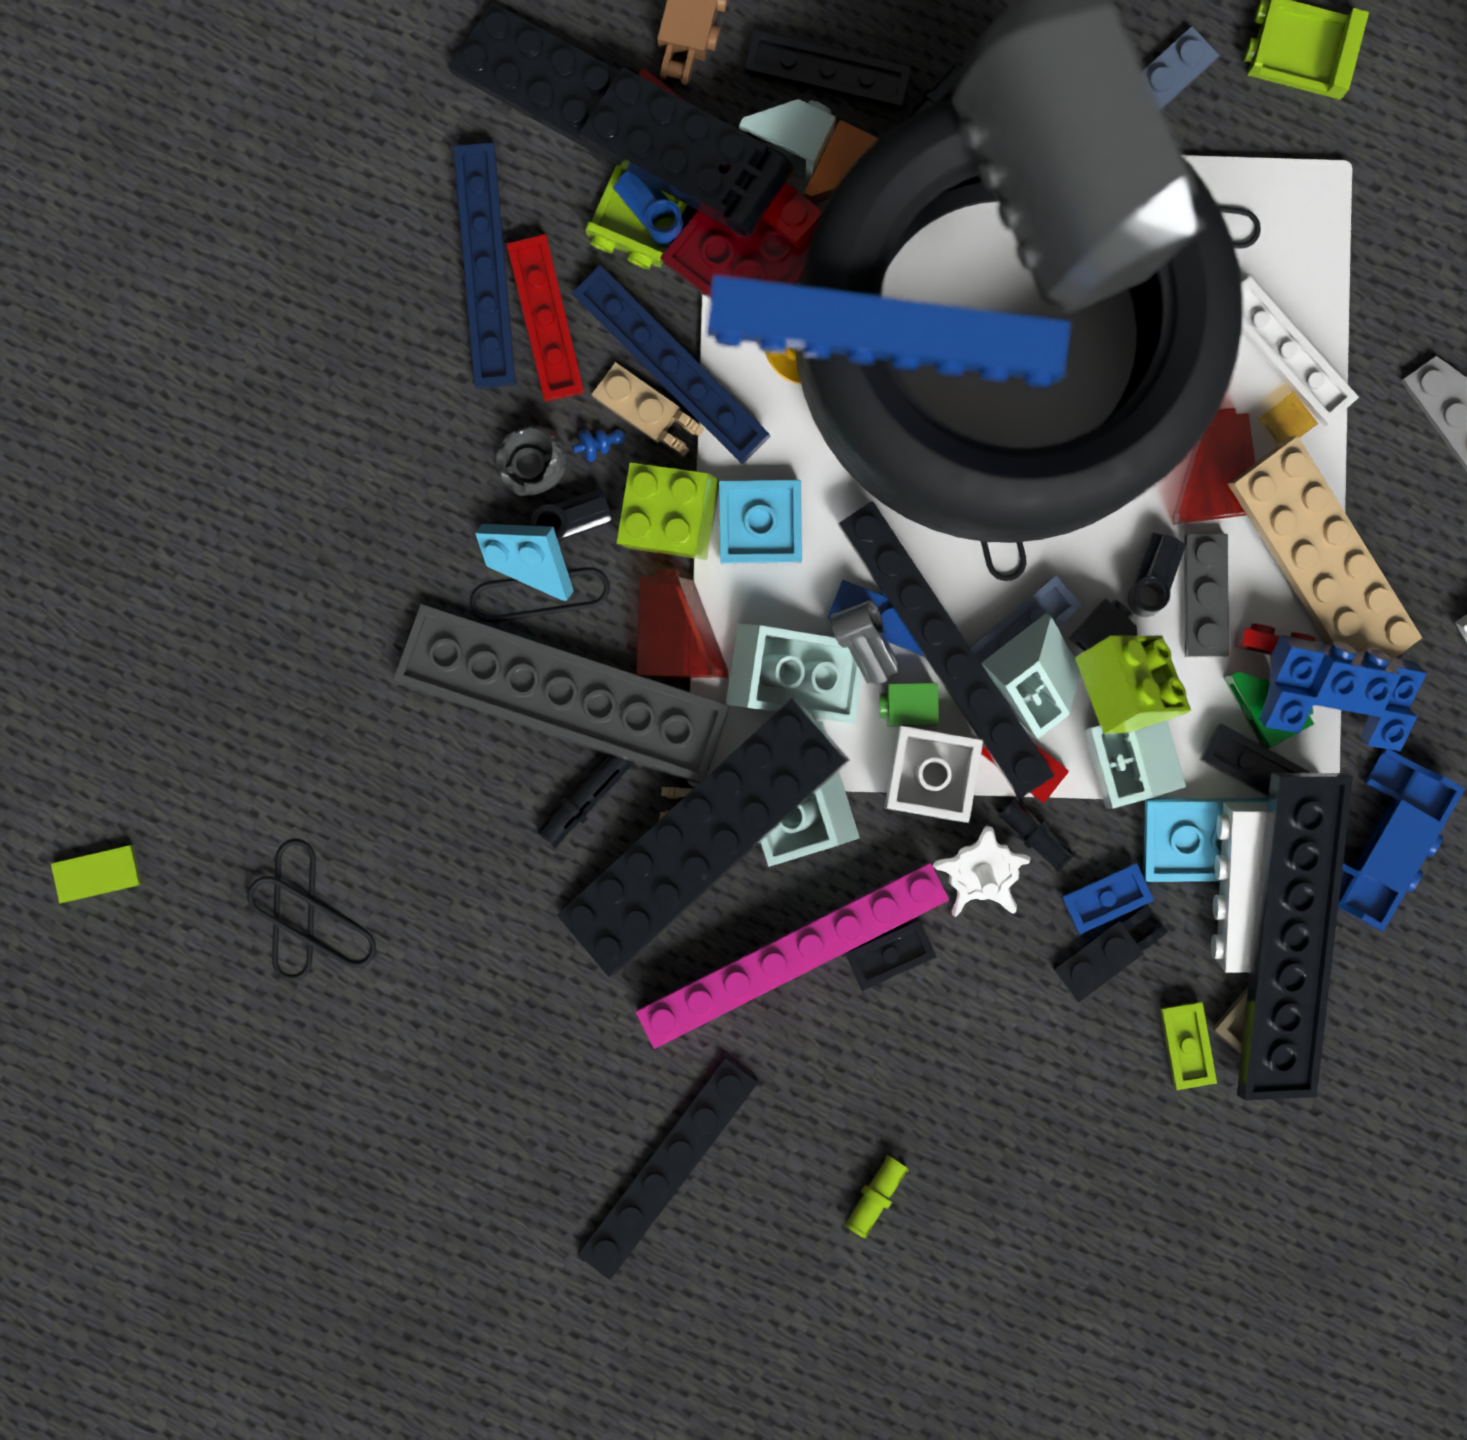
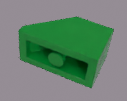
M1235 672L1224 677L1260 745L1272 748L1298 734L1268 728L1260 722L1259 717L1269 690V680L1242 672ZM1313 708L1301 731L1314 725L1310 715L1314 714Z

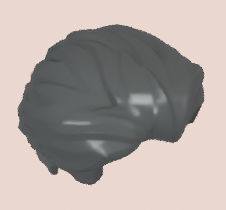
M529 426L506 435L496 453L499 479L506 485H510L514 493L520 496L538 495L553 488L562 478L566 464V451L559 434L547 427Z

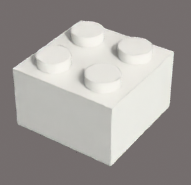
M900 726L897 731L884 808L959 822H969L983 740Z

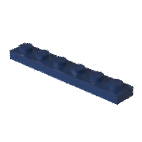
M491 142L453 146L474 386L476 389L516 386L495 144Z
M601 265L571 293L742 465L771 437Z

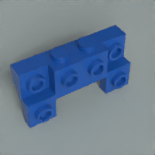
M1280 635L1270 657V685L1263 710L1259 717L1260 722L1265 727L1300 733L1313 705L1368 715L1365 728L1360 736L1365 744L1401 751L1418 717L1410 707L1427 674L1415 661L1390 657L1382 651L1368 648L1366 652L1355 650L1351 646L1338 641L1329 645Z
M1383 749L1364 784L1391 799V802L1354 867L1351 868L1343 863L1338 905L1339 910H1343L1377 931L1383 932L1407 891L1412 892L1420 882L1423 875L1420 867L1427 855L1432 857L1439 849L1443 841V835L1440 832L1465 788L1448 778L1428 770L1390 749Z

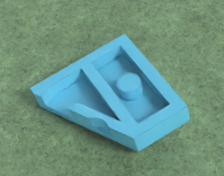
M482 524L475 534L487 567L560 600L567 601L574 590L553 527Z

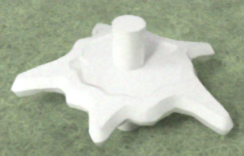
M985 826L976 843L960 848L958 854L954 857L936 860L933 867L948 873V883L957 890V898L952 909L953 916L956 917L962 911L965 903L972 899H991L1000 903L1009 912L1015 913L1017 904L1010 893L1009 887L1019 878L1020 872L1018 868L1021 865L1030 863L1031 858L1026 854L1012 853L1008 845L999 844L996 841L994 829L990 826Z

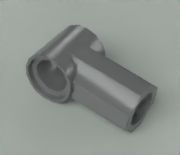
M872 600L832 613L830 621L833 634L842 648H849L867 683L881 684L899 672L900 664L883 634V620L876 604Z

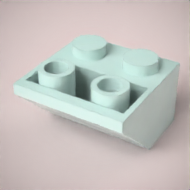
M1045 613L982 662L991 680L1016 718L1037 739L1070 714L1081 674L1075 657L1055 622L1048 613Z
M1167 720L1128 733L1103 734L1101 726L1084 730L1106 809L1153 798L1186 787Z

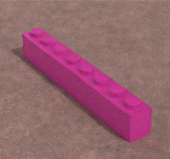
M927 862L638 1008L636 1014L655 1049L949 901V898L932 864Z

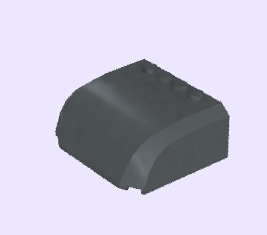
M1023 0L1001 15L977 42L958 73L952 102L962 122L960 130L963 140L969 149L974 148L981 163L979 165L980 177L987 189H993L998 200L997 212L999 219L1005 229H1011L1018 244L1016 245V255L1021 266L1025 270H1030L1042 299L1066 313L1073 312L1147 280L1191 239L1204 224L1203 220H1196L1194 215L1191 214L1187 198L1188 195L1195 193L1191 175L1111 1Z

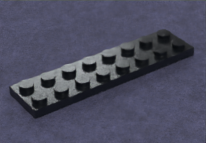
M791 698L559 912L557 916L608 977L615 975L843 768L850 759L798 699Z
M1271 773L1237 1096L1245 1101L1317 1097L1353 776L1345 773Z

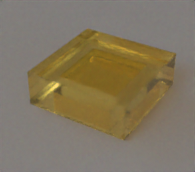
M1294 392L1259 418L1278 444H1281L1290 436L1301 438L1318 424Z

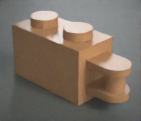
M667 0L657 38L659 50L665 51L660 79L667 80L668 77L682 80L681 84L688 86L695 59L706 61L708 50L716 51L721 27L715 26L718 11L726 12L729 0ZM673 55L686 56V63L672 61Z

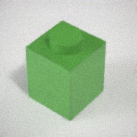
M938 683L888 684L886 686V693H879V717L887 718V727L939 725Z

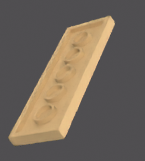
M1290 436L1227 483L1327 644L1332 645L1333 642L1338 641L1351 646L1355 650L1366 652L1368 648L1382 651L1390 657L1397 658L1422 639V636L1298 436Z

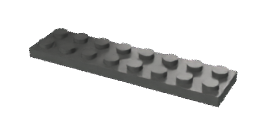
M420 604L393 679L397 684L698 784L707 776L730 709L729 705Z

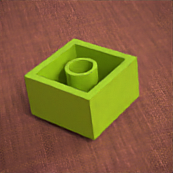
M630 463L617 544L629 549L707 560L720 480L709 473Z

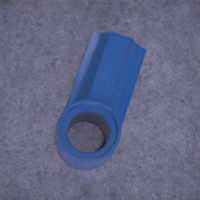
M628 171L620 176L618 182L613 186L614 191L647 229L653 242L657 245L669 247L685 228L678 206L670 201L657 187ZM663 217H671L675 220L674 224L666 230H660L655 227L658 220Z

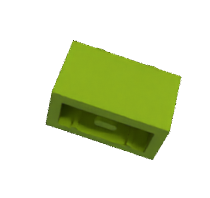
M1162 635L1109 636L1075 657L1103 734L1136 731L1192 711L1186 697V689L1180 681L1171 659V650L1165 643Z

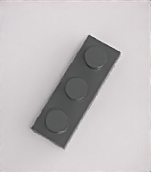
M1186 534L1184 536V543L1186 544L1184 550L1185 657H1228V534Z

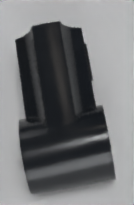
M601 488L554 505H542L535 510L531 518V526H538L539 521L545 516H554L559 519L561 527L555 533L558 543L564 539L613 522Z
M1154 532L1151 534L1137 577L1127 598L1129 608L1140 617L1154 616L1168 604L1171 595L1170 590L1186 544L1178 538ZM1142 587H1150L1155 590L1158 595L1156 606H1147L1141 601L1139 593Z

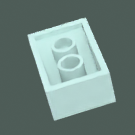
M737 623L726 705L777 712L791 698H797L813 718L855 724L863 675L849 648H842L834 637L762 625Z

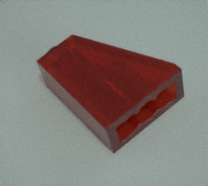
M1236 408L1219 409L1207 431L1193 448L1173 512V525L1247 516L1227 483L1255 463L1249 413L1236 414Z
M667 569L655 570V577H640L637 675L655 678H728L727 665L694 581L679 577L678 570Z

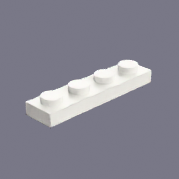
M1249 276L1242 282L1243 336L1321 423L1327 426L1359 398L1358 395L1254 279Z

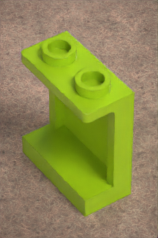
M1260 0L1254 23L1261 24L1257 38H1250L1244 61L1250 63L1247 75L1341 100L1350 88L1369 12L1353 8L1349 15L1292 0Z
M616 165L592 222L588 221L585 228L586 235L592 238L590 244L599 250L613 253L615 248L629 254L627 260L641 268L650 269L652 264L661 268L663 263L660 257L669 247H662L653 242L647 229L614 191L613 186L618 182L620 176L627 172ZM662 191L670 201L678 206L683 218L688 205ZM663 217L658 220L655 227L660 230H666L674 224L675 220L671 217Z

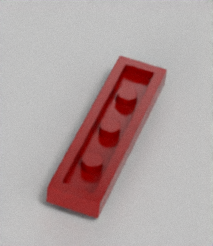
M546 234L507 243L545 403L584 394Z

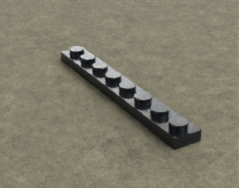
M871 501L839 522L838 527L979 740H983V746L1018 799H1021L1053 778L1055 775L875 503Z

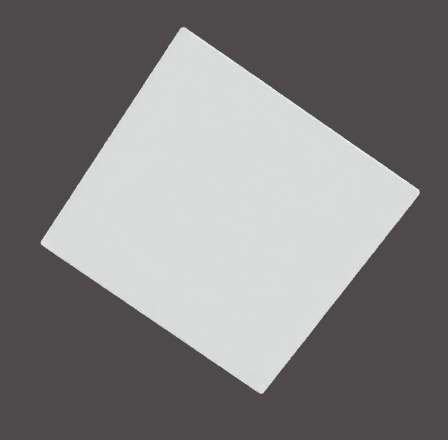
M1183 155L1207 185L1218 206L1251 211L1260 222L1261 233L1259 239L1248 248H1235L1240 266L1241 282L1251 276L1348 384L1351 163L1346 160ZM792 174L786 181L804 196L809 182ZM828 200L814 205L823 211ZM998 202L977 204L948 213L920 230L894 257L885 272L882 297L1069 321L1071 323L1064 376L1058 382L1052 381L1051 387H1035L1024 384L1025 378L1007 376V381H989L980 378L981 372L963 370V375L951 376L937 373V366L919 364L918 370L896 368L905 385L913 396L941 422L973 439L994 445L1021 448L1049 446L1071 440L1100 426L1112 413L1122 397L1134 364L1136 321L1128 288L1073 312L1066 313L1042 299L1030 270H1025L1021 266L1016 255V245L1018 244L1011 229L1007 230L1004 228L997 212ZM1222 212L1233 242L1242 243L1253 237L1255 226L1249 217ZM702 294L700 365L771 437L742 465L698 421V424L704 428V431L698 437L697 472L709 473L720 481L801 480L802 563L720 564L718 490L707 560L694 558L690 693L726 704L737 623L762 625L835 638L831 621L827 617L842 580L883 595L838 527L839 522L873 501L953 623L956 624L957 629L969 647L974 645L1056 575L1083 606L1058 627L1074 657L1082 654L1083 651L1069 640L1068 637L1104 599L1111 603L1114 600H1118L1131 611L1133 616L1130 620L1137 625V636H1163L1165 643L1171 650V659L1178 677L1186 689V697L1192 711L1167 720L1186 787L1153 798H1268L1199 760L1217 725L1220 723L1260 744L1224 677L1235 672H1242L1270 681L1271 655L1234 647L1237 632L1244 628L1250 629L1251 623L1276 628L1274 635L1290 637L1291 632L1316 637L1315 642L1327 644L1227 483L1290 436H1298L1345 512L1347 408L1330 424L1324 426L1241 334L1238 359L1227 393L1207 431L1187 457L1163 480L1148 491L1094 524L1068 534L1043 540L1023 542L1027 563L1024 572L1017 579L1002 581L996 579L989 572L981 541L958 538L924 527L885 506L866 491L844 469L827 446L812 418L802 386L789 382L778 375L769 364L765 351L759 349V343L742 341L740 347H727L715 344V337H707L710 299ZM1153 532L1178 538L1183 543L1186 534H1228V657H1185L1184 552L1170 590L1171 595L1168 604L1157 614L1150 617H1140L1129 608L1127 601L1128 593L1134 585ZM987 542L992 564L998 573L1011 575L1019 569L1021 563L1017 543ZM1142 587L1140 589L1139 596L1141 601L1147 606H1156L1158 595L1155 590L1150 587ZM889 643L900 664L899 672L888 681L878 685L867 683L862 676L856 723L814 718L817 722L823 721L827 734L850 759L839 770L845 791L887 793L899 728L887 727V718L879 717V693H886V686L888 684L938 683L939 725L906 727L979 740L925 657ZM1080 674L1072 709L1066 718L1038 739L1020 722L1034 744L1069 770V773L1049 798L1103 799L1084 732L1085 729L1100 726V723ZM729 705L730 709L707 776L733 753V748L741 746L776 712ZM1313 705L1314 714L1310 715L1314 725L1272 748H1267L1311 773H1340L1341 710ZM981 755L974 795L1017 797L1000 770ZM688 780V783L691 786L694 787L698 785V783ZM1028 793V794L1025 795L1024 797H1033V796H1032L1030 793Z

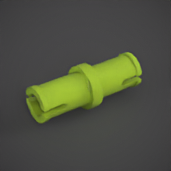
M886 1155L885 1161L870 1185L863 1186L861 1190L863 1196L843 1225L866 1239L884 1207L889 1209L892 1202L889 1199L906 1172L908 1173L909 1168Z

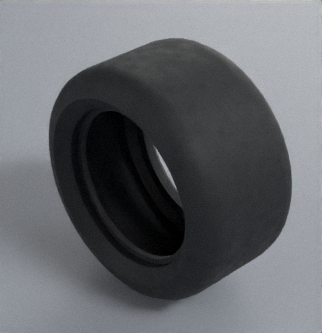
M952 98L930 106L902 121L880 137L847 171L825 204L813 231L805 258L800 287L882 297L886 270L903 246L920 230L940 217L961 208L982 203L998 202L993 189H987L980 177L979 165L981 163L974 148L969 149L963 140L960 130L962 122L952 102ZM1183 157L1195 189V193L1187 196L1191 214L1194 215L1196 220H1203L1204 226L1147 280L1128 288L1136 321L1134 364L1122 397L1104 423L1081 436L1049 446L1021 448L994 445L964 435L931 414L905 385L897 369L892 367V360L875 358L874 364H858L848 361V355L830 353V358H812L803 355L804 349L795 348L801 386L812 418L827 446L844 469L882 504L915 523L958 538L999 543L1043 540L1076 531L1116 512L1163 480L1187 457L1203 437L1218 413L1230 386L1238 359L1243 326V291L1240 266L1234 242L1222 211L1194 167Z

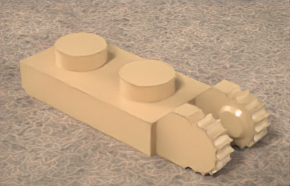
M616 362L591 394L593 398L653 441L663 443L682 457L689 451L688 447H686L683 441L667 433L674 421L683 426L692 435L699 437L704 431V428L683 413L679 406Z

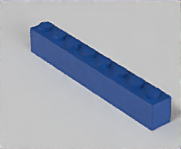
M714 275L707 322V337H715V344L727 347H740L741 342L746 341L759 343V349L767 352L784 353L786 347L804 349L803 355L812 358L826 359L830 358V353L848 355V361L858 364H874V359L876 358L892 360V367L904 370H918L919 364L937 366L936 372L944 375L961 376L963 375V370L981 372L980 378L984 380L1003 382L1007 381V376L1025 378L1024 384L1029 386L1051 387L1052 381L1058 382L1064 376L1071 322Z

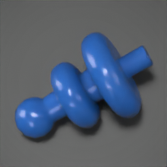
M582 429L578 435L579 444L572 445V450L574 453L582 451L584 458L588 462H593L597 457L596 449L601 454H606L609 452L610 444H621L626 436L619 429L614 430L608 435L603 429H597L593 437L588 429Z

